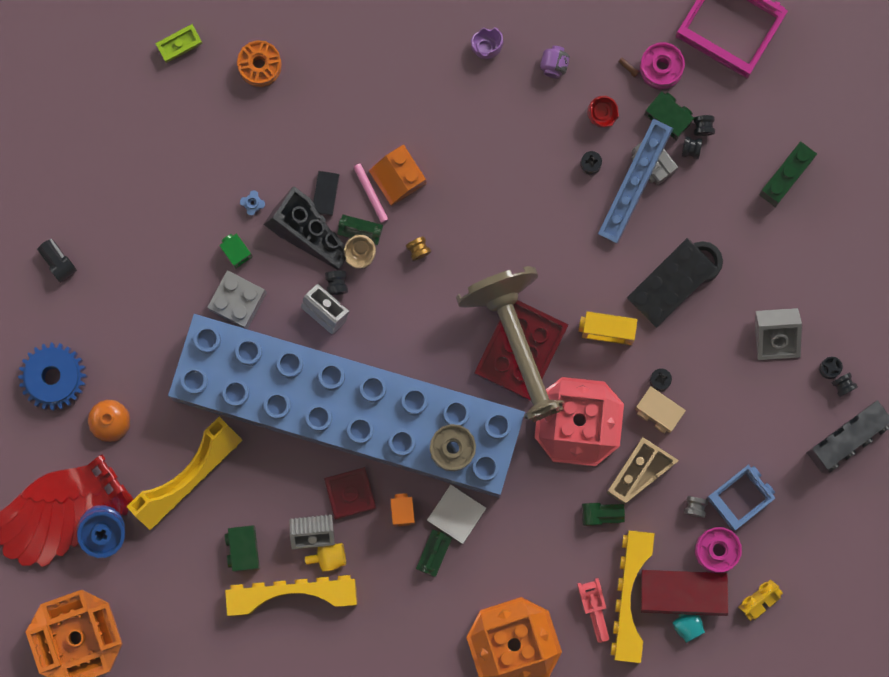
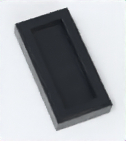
M318 171L313 201L315 205L313 206L319 214L333 216L340 176L337 173Z

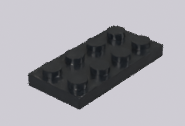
M686 238L627 298L657 328L717 267L689 238Z

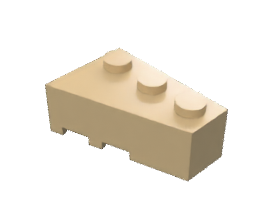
M642 437L610 486L607 494L625 505L679 460Z

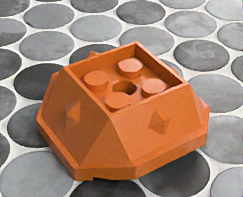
M79 590L40 604L31 624H29L26 630L38 672L46 677H97L109 673L123 645L109 602L84 590ZM74 632H79L81 635V641L78 644H74L71 640Z
M522 597L480 610L466 637L479 677H550L562 653L549 611ZM515 638L520 641L519 650L511 651L508 648L510 639Z

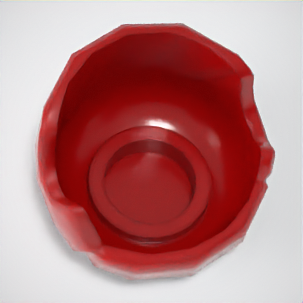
M598 96L590 102L587 108L588 118L592 124L600 128L613 126L619 117L618 105L614 99L608 96Z

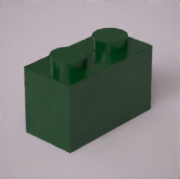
M662 91L644 113L651 121L655 119L672 127L673 130L670 136L676 141L694 120L691 110L685 106H679L671 94H665Z
M255 526L228 528V533L225 534L226 546H230L231 554L227 555L228 568L232 567L233 572L260 569Z

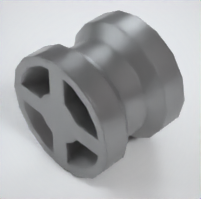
M687 496L688 506L685 508L684 513L705 518L706 513L704 509L708 505V500Z

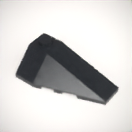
M293 186L273 209L263 225L280 238L333 268L340 269L346 259L344 244L336 233L332 232L327 226L323 215H319L313 206L315 204L312 200Z

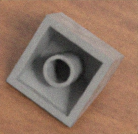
M798 308L756 311L755 333L758 360L801 357L802 322Z

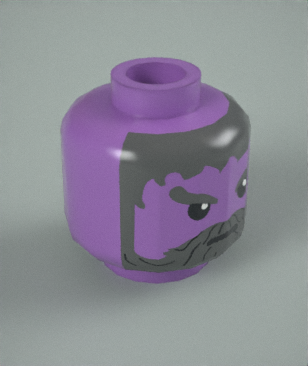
M552 46V48L544 50L540 64L544 75L560 78L561 75L566 74L570 56L564 52L565 49L563 47Z

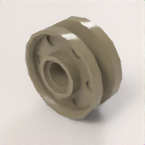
M450 424L443 426L435 432L431 439L430 454L432 460L438 467L446 471L455 472L464 469L475 456L476 443L474 436L461 425ZM451 442H455L459 446V451L455 454L447 451V445Z

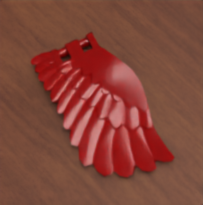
M103 454L86 466L47 473L31 483L8 506L0 511V545H3V555L9 559L17 558L22 566H30L36 562L41 567L49 565L56 555L64 556L69 550L70 545L76 547L79 544L77 537L78 524L81 516L88 509L94 506L106 505L114 508L121 516H125L129 512L127 505L134 499L124 485L118 482V476L112 467H108ZM96 467L102 472L97 477L92 471ZM109 484L113 488L110 494L105 490V487Z

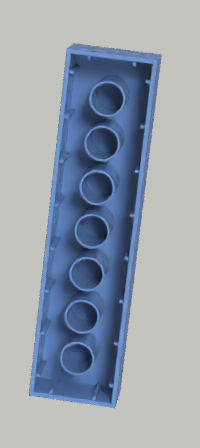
M197 314L193 315L168 394L173 401L498 498L501 496L525 411ZM450 424L461 425L468 429L474 436L476 443L475 456L471 463L464 469L455 472L446 471L438 467L430 454V443L435 432L441 427ZM451 442L447 445V451L455 454L459 451V446L457 443Z

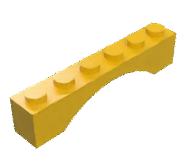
M219 416L204 431L199 449L187 467L164 485L142 491L127 505V508L140 522L151 530L211 470L220 464L238 446L242 439Z
M629 530L627 535H623L622 548H626L625 557L621 556L620 569H623V578L618 579L617 591H621V597L616 599L615 612H619L618 621H614L613 634H616V643L612 642L610 655L614 656V660L641 663L643 640L638 634L632 619L630 609L631 592L637 573L652 556L655 533Z
M350 575L338 576V580L329 581V577L316 578V582L308 583V579H297L295 584L287 585L286 581H274L273 586H265V582L252 583V588H243V584L230 585V589L225 590L227 616L252 614L268 600L287 594L317 596L335 607L357 605L356 580L351 579Z

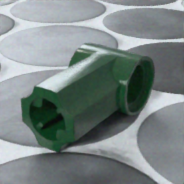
M582 504L583 526L602 525V523H624V504Z

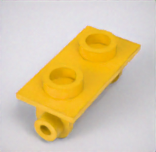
M769 580L761 584L753 595L746 597L738 608L745 613L749 621L752 619L756 620L766 611L762 604L765 602L768 607H771L781 599L783 592L776 583Z

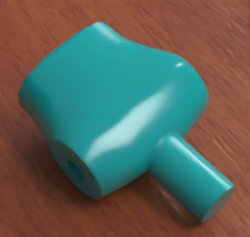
M678 614L679 617L672 622L675 631L685 643L706 633L700 615Z

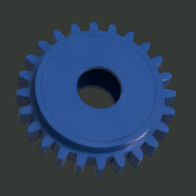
M50 343V348L42 344V350L35 347V354L28 352L27 354L30 359L22 360L26 364L25 367H19V370L23 372V375L18 376L19 379L23 380V383L19 384V386L26 388L22 392L23 395H30L27 399L29 402L36 400L34 405L37 407L42 403V409L44 410L48 408V405L52 411H55L57 405L62 410L64 403L71 406L70 400L74 399L77 401L76 394H83L80 386H86V383L82 381L83 378H87V375L82 373L86 367L79 365L83 360L81 358L76 359L78 353L75 351L70 354V347L67 346L63 350V345L60 343L57 348H55L54 343ZM50 369H58L60 371L59 381L56 384L48 385L45 381L46 373Z

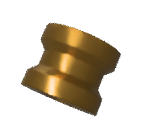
M424 236L405 245L407 250L411 252L413 261L419 260L431 253L430 248L425 244L426 239Z

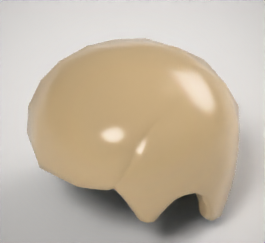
M355 235L348 239L344 248L346 262L354 268H365L370 265L376 255V247L372 239L366 235Z

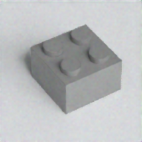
M227 270L207 308L210 312L244 329H248L267 292L265 289Z

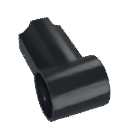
M52 239L46 240L37 248L38 252L50 266V271L60 283L77 271L69 258L64 256Z

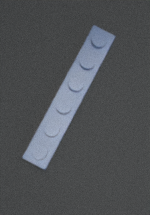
M652 120L598 232L599 235L615 243L619 242L673 130L672 127L658 120Z

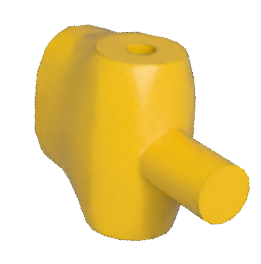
M335 543L332 546L318 547L316 555L305 556L306 565L319 563L322 571L335 570L345 566L346 555L343 543Z

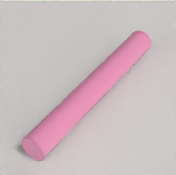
M361 163L355 165L353 168L380 222H386L388 217Z

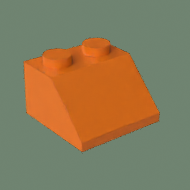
M404 144L385 155L369 170V173L391 206L427 184L426 178Z

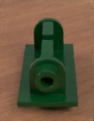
M342 214L337 235L348 238L355 235H366L372 239L375 245H378L383 225Z
M432 529L416 569L436 577L452 537Z

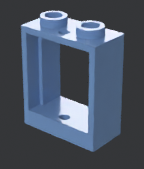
M749 464L707 497L708 501L732 531L737 530L775 499L773 488L768 483L764 484L760 479V472L754 466L750 467ZM746 474L765 497V500L738 520L719 497V494Z

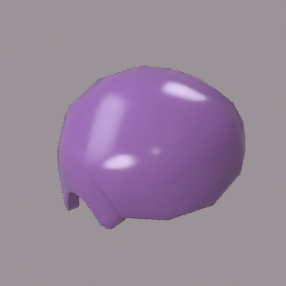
M483 27L471 39L472 51L482 59H491L497 56L503 47L502 33L495 27L491 30Z

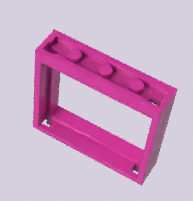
M696 0L677 31L676 38L748 79L788 10L777 1L746 0L776 17L775 22L748 64L688 29L705 1Z

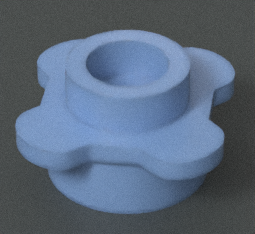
M255 190L251 191L247 197L240 199V204L245 206L248 215H254L255 212L265 207L264 200L259 198L258 192Z

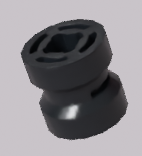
M339 270L325 273V279L328 282L326 289L330 295L348 293V288L344 281L346 279V271Z

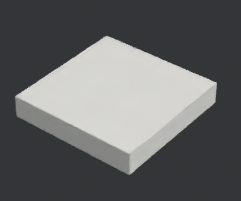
M450 485L427 521L463 544L486 510V507Z

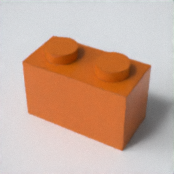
M408 493L395 494V498L390 499L393 526L415 525L413 498L408 497Z

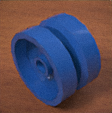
M106 505L94 506L88 509L81 516L77 529V537L81 549L88 555L96 558H106L115 554L122 547L125 539V522L121 514L114 508Z

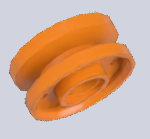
M256 40L249 42L242 47L237 59L240 76L246 83L254 87L271 85L281 73L282 63L279 52L274 45L266 41ZM257 60H263L265 65L262 68H256L254 63Z

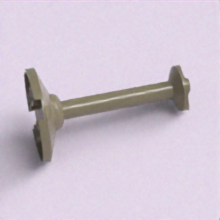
M526 266L523 267L525 272L512 275L511 270H507L474 283L468 287V294L462 298L458 294L456 300L459 307L462 308L487 307L490 311L498 312L533 403L532 408L524 415V418L536 422L563 411L565 402L549 399L513 306L518 301V294L538 278L536 268Z

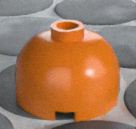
M107 399L100 401L89 412V430L97 439L103 442L118 441L126 435L130 428L131 419L129 411L116 400Z

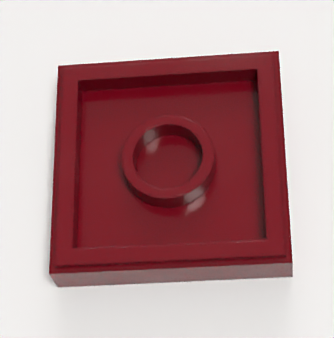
M365 467L324 478L335 520L376 509Z

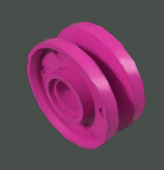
M666 42L653 44L643 53L640 63V74L644 82L650 87L658 90L669 89L675 86L682 77L685 68L684 57L681 51L672 44ZM663 62L668 68L661 70L657 67V64Z
M715 527L705 531L695 544V556L698 563L705 570L713 573H722L732 569L738 564L742 555V545L739 538L733 531L723 527ZM716 544L723 547V554L721 556H717L713 552V547Z

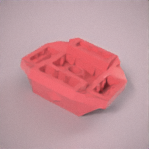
M561 377L546 389L550 400H562L565 402L563 411L536 421L534 438L552 462L596 467L620 447L624 403L604 381ZM581 415L585 418V424L577 426L574 424L573 418Z

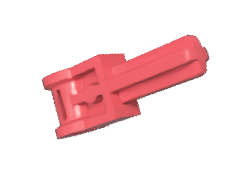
M595 578L594 581L585 584L577 583L585 614L590 613L597 642L608 641L609 634L602 609H606L599 579Z

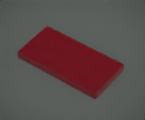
M642 570L641 613L728 616V573Z

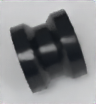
M712 115L694 117V123L696 124L694 135H714L713 122L715 117Z
M685 136L682 157L692 156L698 160L702 139L693 140L689 136Z
M595 151L586 152L581 158L580 166L582 171L588 175L599 172L602 165L601 156Z
M833 356L824 359L819 366L820 374L825 379L836 378L843 369L840 359Z
M663 368L655 370L650 376V385L657 391L666 390L672 382L670 372Z
M850 372L831 382L838 389L837 394L839 397L858 388L857 384L853 383Z

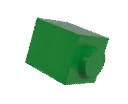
M237 233L235 235L229 234L222 239V244L219 245L235 269L253 257Z

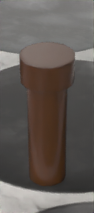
M623 57L618 61L634 78L640 73L638 69H635Z

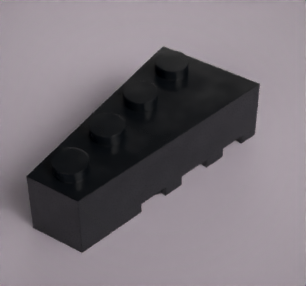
M877 400L806 453L821 473L825 471L830 473L840 466L838 464L843 458L848 460L855 455V449L860 445L864 448L874 441L872 436L876 433L882 435L889 430V414Z

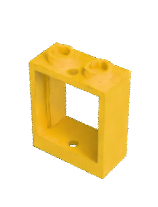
M586 311L585 317L581 316L578 332H582L581 338L632 346L635 340L638 319Z

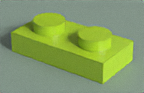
M193 24L155 44L167 63L203 43Z

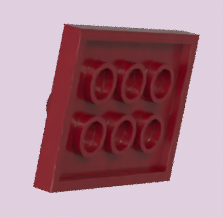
M518 300L513 306L541 379H543L569 324ZM500 320L474 374L531 401Z

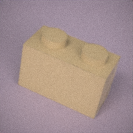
M651 386L635 408L640 418L645 421L650 419L655 423L654 427L664 434L666 431L672 432L686 411Z

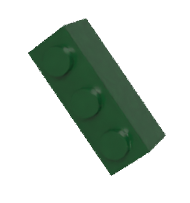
M800 141L759 195L776 208L814 160L817 153Z

